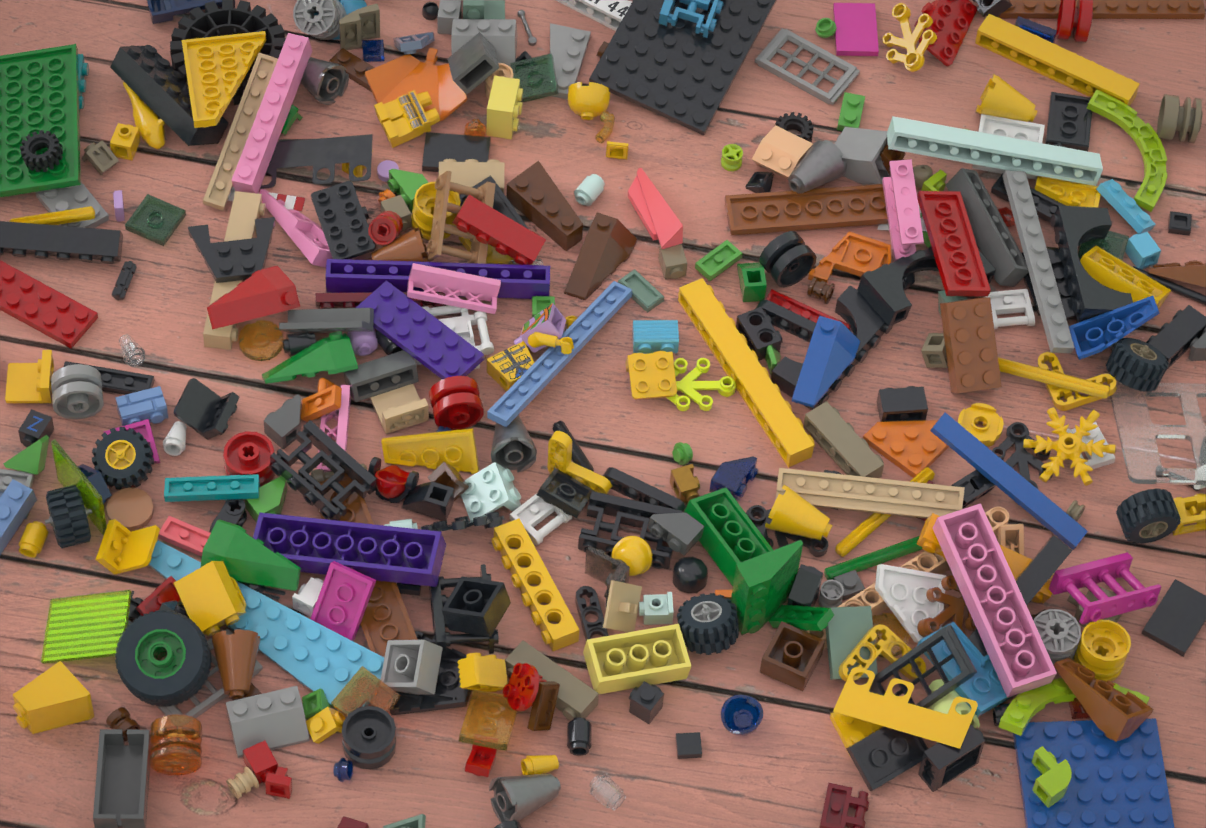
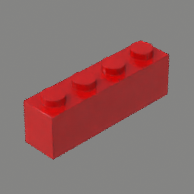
M468 195L452 222L460 231L464 233L469 232L479 242L493 246L498 253L510 256L518 265H532L546 241L545 238L471 195Z

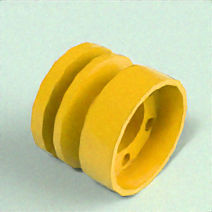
M435 182L423 184L416 191L411 216L412 228L419 227L423 238L428 240L431 239L437 192ZM449 191L448 203L460 206L459 194ZM447 212L445 223L456 226L452 222L457 214ZM444 232L443 239L448 238L451 234Z
M1099 619L1096 622H1090L1084 627L1074 655V661L1093 671L1095 678L1098 680L1114 681L1120 676L1131 647L1130 636L1125 628L1111 620Z

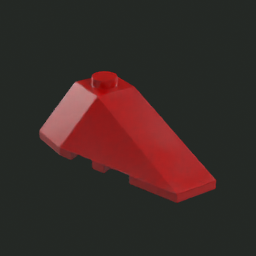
M277 265L257 270L247 280L239 283L232 291L224 294L209 305L207 311L213 330L298 308L300 303L295 284Z

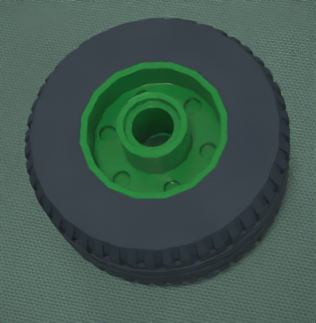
M157 610L148 614L145 613L144 616H139L138 619H135L133 623L131 622L125 628L117 643L115 662L121 680L135 697L153 706L169 707L189 700L194 694L198 693V690H201L210 673L212 656L207 639L195 622L175 611Z

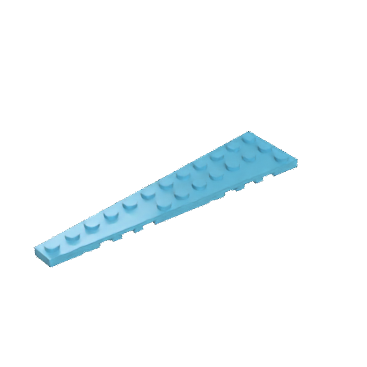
M159 540L155 544L151 561L148 564L164 578L167 579L169 576H172L176 581L201 567V562ZM236 581L246 602V613L239 616L240 620L238 622L228 625L231 630L240 629L257 632L258 636H260L259 651L277 663L279 667L290 673L297 681L308 687L311 691L323 689L329 704L335 710L341 711L345 718L355 709L368 706L380 686L384 657Z

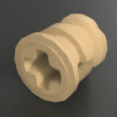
M244 767V772L236 774L234 779L229 778L226 780L230 791L237 799L242 797V793L247 794L250 792L252 787L259 788L257 778L248 767Z

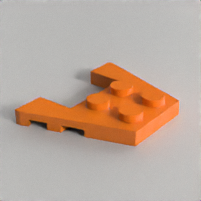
M849 231L832 248V252L827 257H824L815 269L809 272L808 280L812 281L816 277L818 281L821 282L823 280L828 283L834 268L861 277L867 271H873L884 264L891 263V245Z

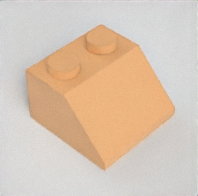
M775 125L760 142L752 160L757 165L788 180L790 174L812 147L813 143Z

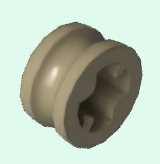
M1074 500L1066 513L1077 522L1085 510V505L1080 506L1078 501Z

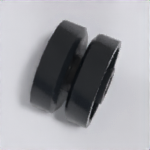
M789 231L777 236L764 248L759 262L767 273L771 274L777 285L785 288L798 283L806 277L813 269L817 256L809 246L805 245L804 240L797 232Z
M364 706L348 714L342 727V745L345 757L351 764L361 769L370 770L382 767L391 760L396 749V727L393 718L387 711L379 707Z

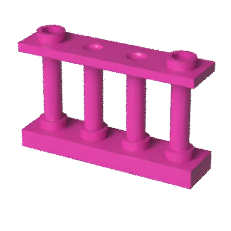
M1126 552L1057 570L1054 572L1049 590L1054 595L1068 592L1083 607L1084 610L1079 621L1083 625L1096 622L1099 619L1151 607L1158 600L1161 586L1157 584L1145 588L1129 571L1133 557ZM1123 578L1135 591L1126 592L1115 579ZM1105 582L1116 596L1108 597L1097 584ZM1086 587L1098 600L1090 602L1080 592L1079 588Z

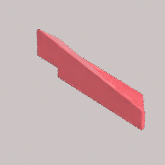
M639 168L637 176L628 190V198L653 241L659 240L662 249L682 244V223L644 170Z

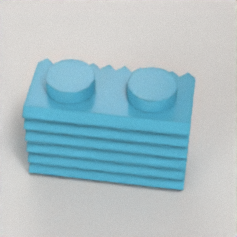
M633 320V353L649 354L656 351L678 353V320Z

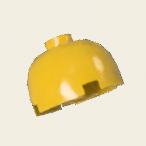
M577 82L568 87V105L576 115L581 116V119L593 120V117H598L607 110L610 101L608 87L594 82H589V86H582V82Z

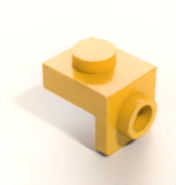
M326 707L308 719L306 724L313 742L320 744L337 731L342 733L343 722L346 719L344 714L339 710Z

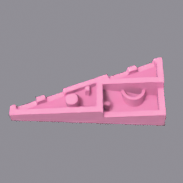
M261 189L259 194H262V203L266 204L268 211L275 217L312 265L326 268L327 259L333 258L321 229L322 227L297 210H288L284 207V201H277L269 194V191Z

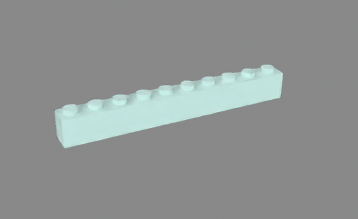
M892 116L887 131L888 148L892 150L1009 171H1025L1026 174L1093 186L1097 185L1103 171L1100 154L894 116Z

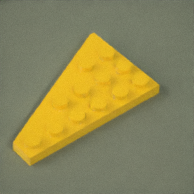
M265 31L182 40L194 128H205L218 124L266 42Z

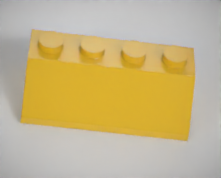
M1098 246L1085 253L1080 260L1083 268L1093 279L1110 289L1131 293L1133 303L1154 296L1159 310L1171 292L1167 287Z

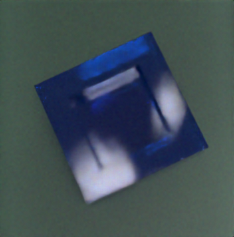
M362 40L363 61H385L383 40Z

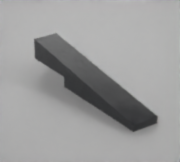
M1055 535L1049 538L1024 571L1015 579L1026 605H1028L1073 551ZM975 628L968 639L985 656L987 654L986 648L977 628Z

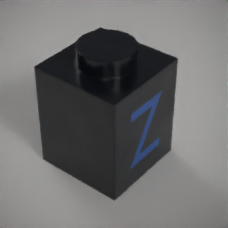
M31 409L18 430L20 442L25 447H29L45 435L50 438L54 431L53 419L51 416Z

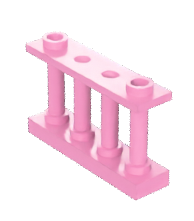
M912 159L890 161L891 177H883L882 179L894 262L901 257H908L916 252L915 244L924 243Z

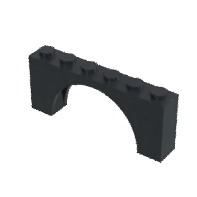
M1058 205L1055 213L1051 216L1050 223L1054 228L1055 243L1059 247V259L1063 263L1064 277L1067 278L1068 294L1072 298V309L1076 314L1077 321L1082 322L1133 303L1131 293L1110 289L1093 279L1083 268L1078 257L1079 245L1089 240L1105 239L1112 226L1108 208Z
M932 246L925 250H918L908 257H901L893 263L884 264L876 270L867 271L861 276L857 290L888 326L906 320L912 306L905 295L902 280L908 275L919 271L939 272ZM979 251L986 277L990 284L996 269Z
M849 286L837 299L835 313L840 315L847 324L851 325L853 334L860 340L857 354L853 363L847 366L840 378L834 381L827 393L814 408L806 406L810 410L826 402L829 394L839 389L842 380L853 373L855 365L858 362L862 363L871 347L875 348L879 344L881 336L884 333L888 334L893 325L888 326L862 294L852 286ZM785 356L772 370V383L777 384L782 392L793 397L803 364Z

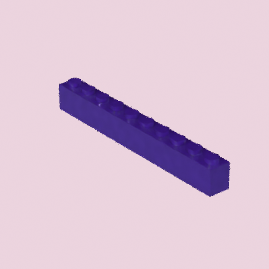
M327 259L326 293H373L386 280L401 292H407L412 264L415 263L501 280L497 298L532 299V296H549L550 266L347 259ZM413 287L415 291H424L422 288Z

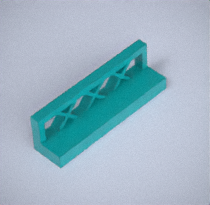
M259 474L165 478L164 499L165 502L259 498V488L261 487Z

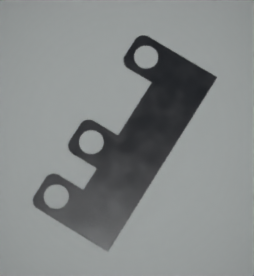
M373 134L277 142L266 173L271 174L272 180L267 185L261 184L260 189L275 186L277 168L313 166V183L327 184L334 181L335 164L349 163L350 181L368 180L371 177ZM363 165L367 168V173L363 177H356L353 174L355 167ZM322 168L330 170V176L326 180H319L317 178V172Z

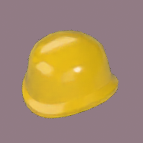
M638 536L622 538L612 550V562L623 575L637 576L645 573L651 567V548L644 539Z

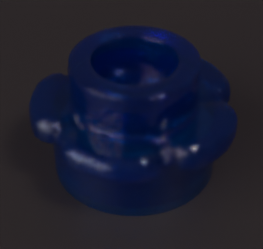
M341 758L339 762L334 764L333 773L340 782L351 780L353 775V763L345 758Z

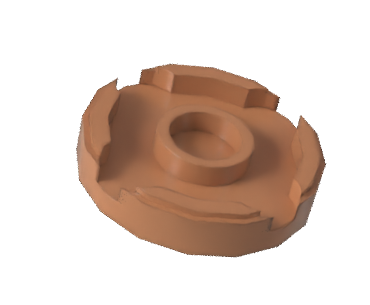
M129 487L120 489L110 497L106 511L109 520L116 519L128 530L135 531L136 528L141 526L143 528L150 522L153 517L154 507L151 497L145 491Z

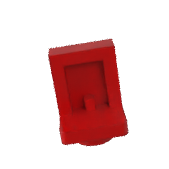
M475 736L472 751L466 762L465 772L476 776L489 777L496 760L498 742Z

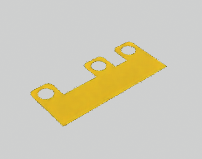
M859 667L851 670L833 712L959 749L961 748L978 707L976 701L956 697L951 704L948 714L908 703L914 690V685L911 682L894 678L890 681L884 696L869 692L875 678L873 671ZM856 673H866L869 677L868 682L864 685L854 683L853 677ZM896 684H904L907 686L908 692L904 696H896L893 694L892 688ZM960 702H967L971 705V711L966 715H961L956 712V705Z

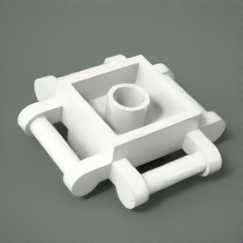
M450 305L433 308L428 306L422 307L433 316L460 313L461 316L438 320L484 355H490L494 352V346L490 342L486 325V312L477 311L469 315L468 309ZM471 325H478L482 343L479 346H475ZM413 358L416 364L421 365L419 361Z

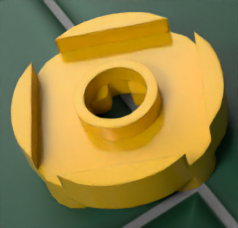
M972 404L971 407L964 408L958 417V423L987 447L993 446L1002 434L1003 418L996 413L994 407L988 404ZM981 421L983 422V426L986 427L980 428L977 427L975 424H978V422Z

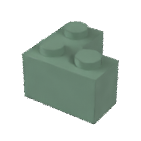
M463 0V19H505V0Z

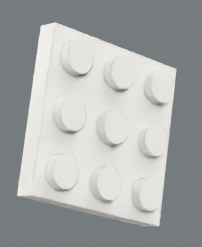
M981 114L978 132L1042 143L1045 125ZM973 164L972 169L1000 174L1005 172L1003 169ZM1026 174L1029 179H1037V175Z

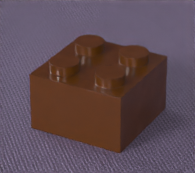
M781 621L762 657L760 673L800 691H804L823 654L825 640Z

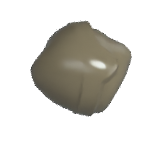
M916 165L913 167L915 186L922 189L923 183L933 176V171L928 165Z

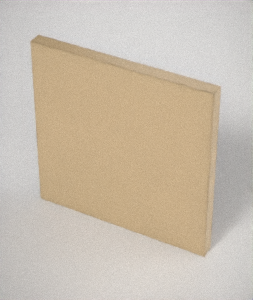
M611 580L603 628L634 632L642 586Z

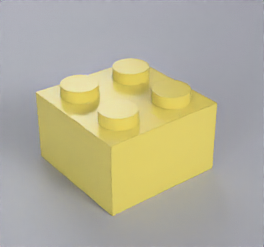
M494 76L487 106L486 136L512 140L513 132L518 131L519 119L517 118L518 115H521L523 102H519L522 101L523 97L520 79Z

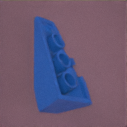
M1154 296L1069 326L1079 360L1102 352L1160 314Z
M819 316L796 384L792 402L814 408L827 393L834 381L838 380L847 366L853 363L860 340L842 322Z

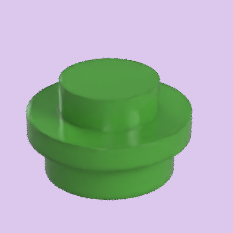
M822 18L817 22L815 30L819 37L827 38L836 32L837 27L830 18Z
M679 442L674 445L672 455L674 460L680 465H686L692 460L693 451L689 444Z

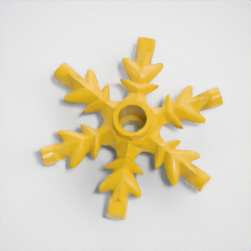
M1054 407L1048 409L1047 414L1052 421L1046 424L1056 429L1051 432L1058 434L1059 439L1052 441L1050 437H1047L1046 441L1041 436L1036 435L1037 440L1024 439L1023 444L1024 448H1036L1034 453L1045 449L1046 453L1052 449L1057 451L1056 457L1048 458L1051 462L1041 466L1046 470L1039 476V479L1046 483L1053 473L1056 477L1059 476V466L1064 468L1063 460L1067 459L1073 461L1070 469L1075 467L1074 478L1080 475L1084 485H1090L1093 481L1087 471H1093V469L1084 464L1088 460L1080 458V454L1087 451L1092 457L1093 452L1103 458V452L1115 454L1116 445H1103L1105 439L1094 444L1093 439L1087 444L1082 441L1083 436L1091 435L1087 431L1098 427V425L1093 423L1100 414L1092 410L1086 420L1081 416L1080 427L1075 425L1076 432L1072 434L1067 432L1069 424L1064 426L1065 415L1059 418Z

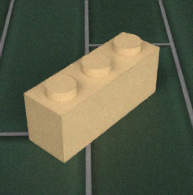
M445 159L443 162H439V176L446 171H451L450 182L473 187L491 175L504 193L505 163L495 159L487 160V162H478L475 159L456 162L455 159Z

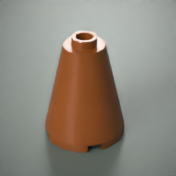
M419 227L372 252V258H368V260L430 262L428 260L427 247L422 240L423 235Z
M240 629L234 630V634L226 635V630L217 632L212 635V645L224 693L229 695L231 699H242L250 690L260 645V636H258L257 632Z

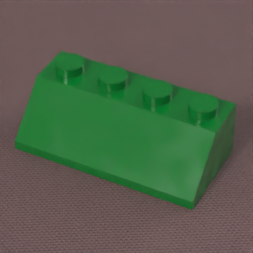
M727 488L689 500L684 513L689 514L704 526L699 542L732 586L736 564L773 551L772 547Z

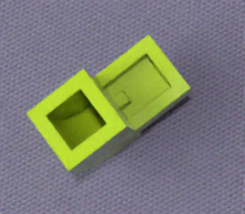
M1042 746L1034 752L1032 764L1042 774L1035 780L1032 790L1049 808L1066 794L1072 772L1066 759L1058 764L1055 756L1051 752H1047Z

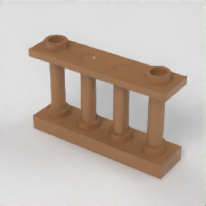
M446 171L435 182L437 192L431 239L427 245V252H429L428 260L433 261L441 256L442 253L465 259L468 263L486 264L488 244L479 242L469 232L464 233L456 226L446 224L445 220L447 212L457 214L461 208L459 205L448 203L449 191L471 195L493 208L496 184L486 182L478 187V189L450 182L452 172ZM444 232L470 239L472 242L471 250L466 251L443 245Z

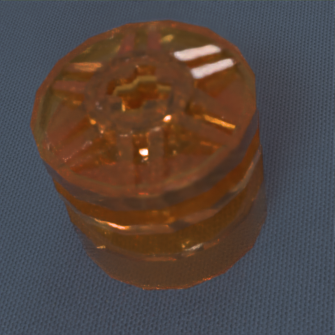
M173 714L157 718L151 723L150 742L152 746L150 749V766L153 770L165 775L180 776L196 772L201 768L202 747L200 745L202 742V724L199 720L187 715Z

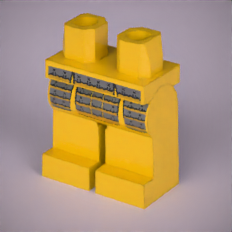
M413 90L408 92L409 94L398 97L396 100L385 104L380 102L374 105L376 115L392 148L414 139L424 132L425 134L426 132H431L430 126L440 121L436 108L426 112L423 109L432 105V100L427 91L416 95Z

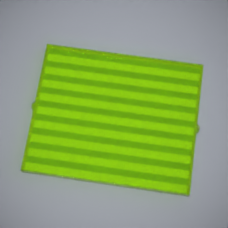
M55 439L52 440L51 445L57 479L63 487L76 485L79 488L84 507L92 510V513L88 514L89 519L104 536L107 525L102 496Z
M124 590L51 599L41 662L46 664L115 656L119 638L128 624L132 592Z

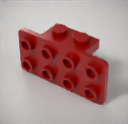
M935 0L932 3L928 2L921 12L928 14L933 19V23L930 27L924 28L918 40L919 43L923 39V33L926 30H932L937 35V39L933 44H929L926 50L945 66L952 65L976 14L977 7L969 0Z

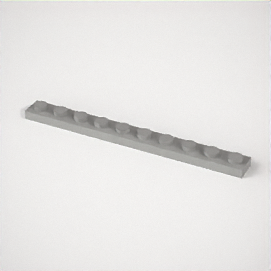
M1005 170L1002 176L1050 352L1072 353L1074 344L1026 172Z

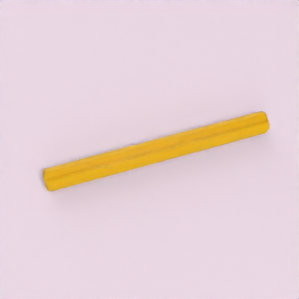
M998 357L1000 372L1104 399L1109 396L1110 387L1107 385Z
M927 467L910 482L927 483L929 480L932 481L934 479L935 473ZM873 513L836 545V553L841 557L846 556L885 522L891 514Z

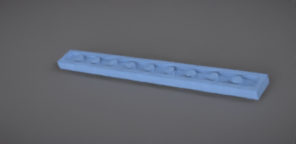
M613 281L562 334L561 338L570 337L573 340L574 349H572V353L563 354L560 346L549 347L487 411V418L507 427L632 297V289Z

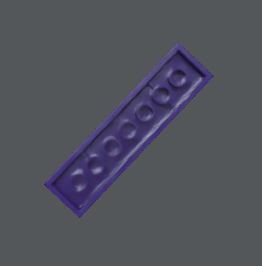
M259 512L253 535L255 540L260 539L263 541L265 547L274 553H280L301 568L300 572L326 575L330 563L335 561L378 581L437 587L446 549V542L440 531Z

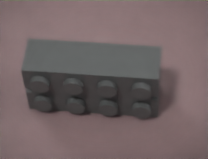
M100 729L93 811L95 828H146L152 748L150 730H127L129 745H125L122 729Z

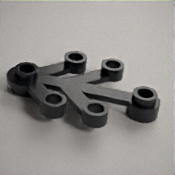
M1015 422L1007 428V438L998 447L993 448L992 452L1001 454L1002 456L998 457L1004 460L1005 452L1015 444L1016 451L1006 463L1012 468L1018 463L1020 475L1038 489L1037 484L1030 480L1028 464L1038 470L1040 476L1046 470L1041 467L1044 464L1042 461L1048 460L1051 451L1045 455L1038 452L1036 457L1026 451L1023 447L1024 439H1034L1029 436V430L1024 423Z
M754 505L747 510L746 514L773 549L774 543L772 539L768 538L765 524H771L772 519L768 518L771 509L766 510L760 505ZM773 530L779 548L788 545L787 538L795 542L801 540L803 546L809 548L810 553L815 557H821L827 553L828 541L824 537L821 540Z
M499 512L487 513L485 516L474 517L473 520H469L468 516L454 518L455 521L451 522L452 524L448 525L447 520L437 521L431 525L421 526V530L441 532L452 529H466L473 525H484V528H493L503 525L502 520H504V516H499Z

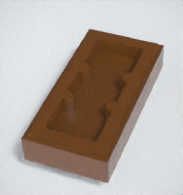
M555 681L539 682L538 693L532 703L528 729L532 731L550 730L560 687L559 683Z

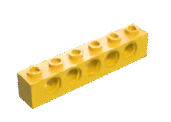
M520 518L495 527L494 538H491L492 545L495 551H500L504 568L510 570L514 587L520 589L523 604L525 607L529 606L533 623L541 628V636L546 645L549 644L554 652L579 642L580 630ZM555 621L558 624H551L549 622Z

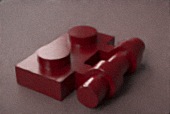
M828 783L819 828H865L864 816L869 808V794L865 791H860L858 798L851 796L852 787ZM849 807L856 810L854 817L847 816Z

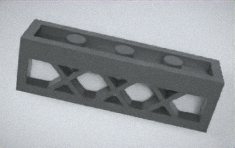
M374 309L288 310V322L279 323V330L288 333L307 331L309 333L338 331L370 332L373 331Z

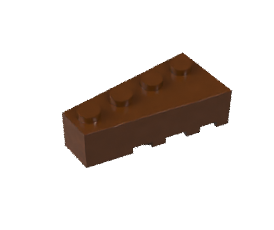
M539 161L507 183L506 197L509 202L566 252L582 240L583 223Z

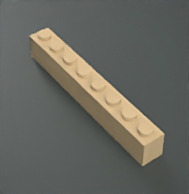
M235 191L224 241L256 238L255 219H260L261 216H264L266 204L262 203V194ZM245 280L216 283L215 281L210 305ZM207 314L203 332L204 347L231 350L233 341L236 342L238 338L237 324L212 330L209 315Z

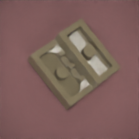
M378 4L355 10L339 20L340 50L342 48L346 50L362 48V41L380 38V10Z

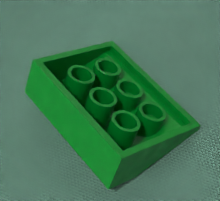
M801 540L736 564L731 601L736 606L741 635L759 631L780 606L788 600L799 570L803 547Z

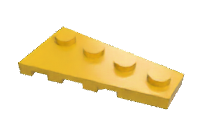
M473 428L382 438L381 440L385 463L406 466L418 465L426 466L429 469H436L443 462H446L458 472L465 471L476 474L480 471Z

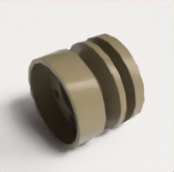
M1164 94L1158 116V137L1160 139L1172 140L1175 132L1178 131L1180 142H1184L1188 133V142L1195 143L1202 124V100L1195 98L1191 107V98L1186 97L1183 106H1180L1179 96Z

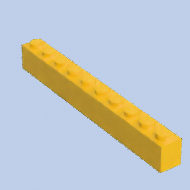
M703 278L679 287L678 301L727 376L735 380L737 391L788 468L812 458L815 447L812 436L807 435L801 420L793 414L790 403L783 399L777 384L772 383L767 369L760 365L757 354L754 350H750L745 336L738 332L733 318L728 317L723 303L714 296L712 287L707 285Z

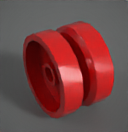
M1061 0L1057 19L1056 39L1068 40L1071 36L1072 28H1074L1073 37L1075 42L1086 43L1092 24L1093 0H1078L1076 8V0Z
M468 376L447 377L438 381L429 390L434 421L438 427L441 425L443 427L448 426L451 430L466 429L478 423L484 415L478 384L473 378Z
M245 431L234 435L226 443L223 452L226 476L259 474L261 487L271 482L275 476V473L270 468V456L275 453L272 442L265 435L258 432Z

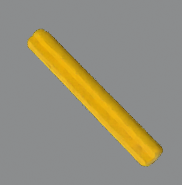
M92 206L13 218L9 222L60 225L94 219L95 210Z

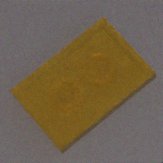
M473 690L460 731L459 742L507 751L518 711L510 707L507 698H504L502 694Z

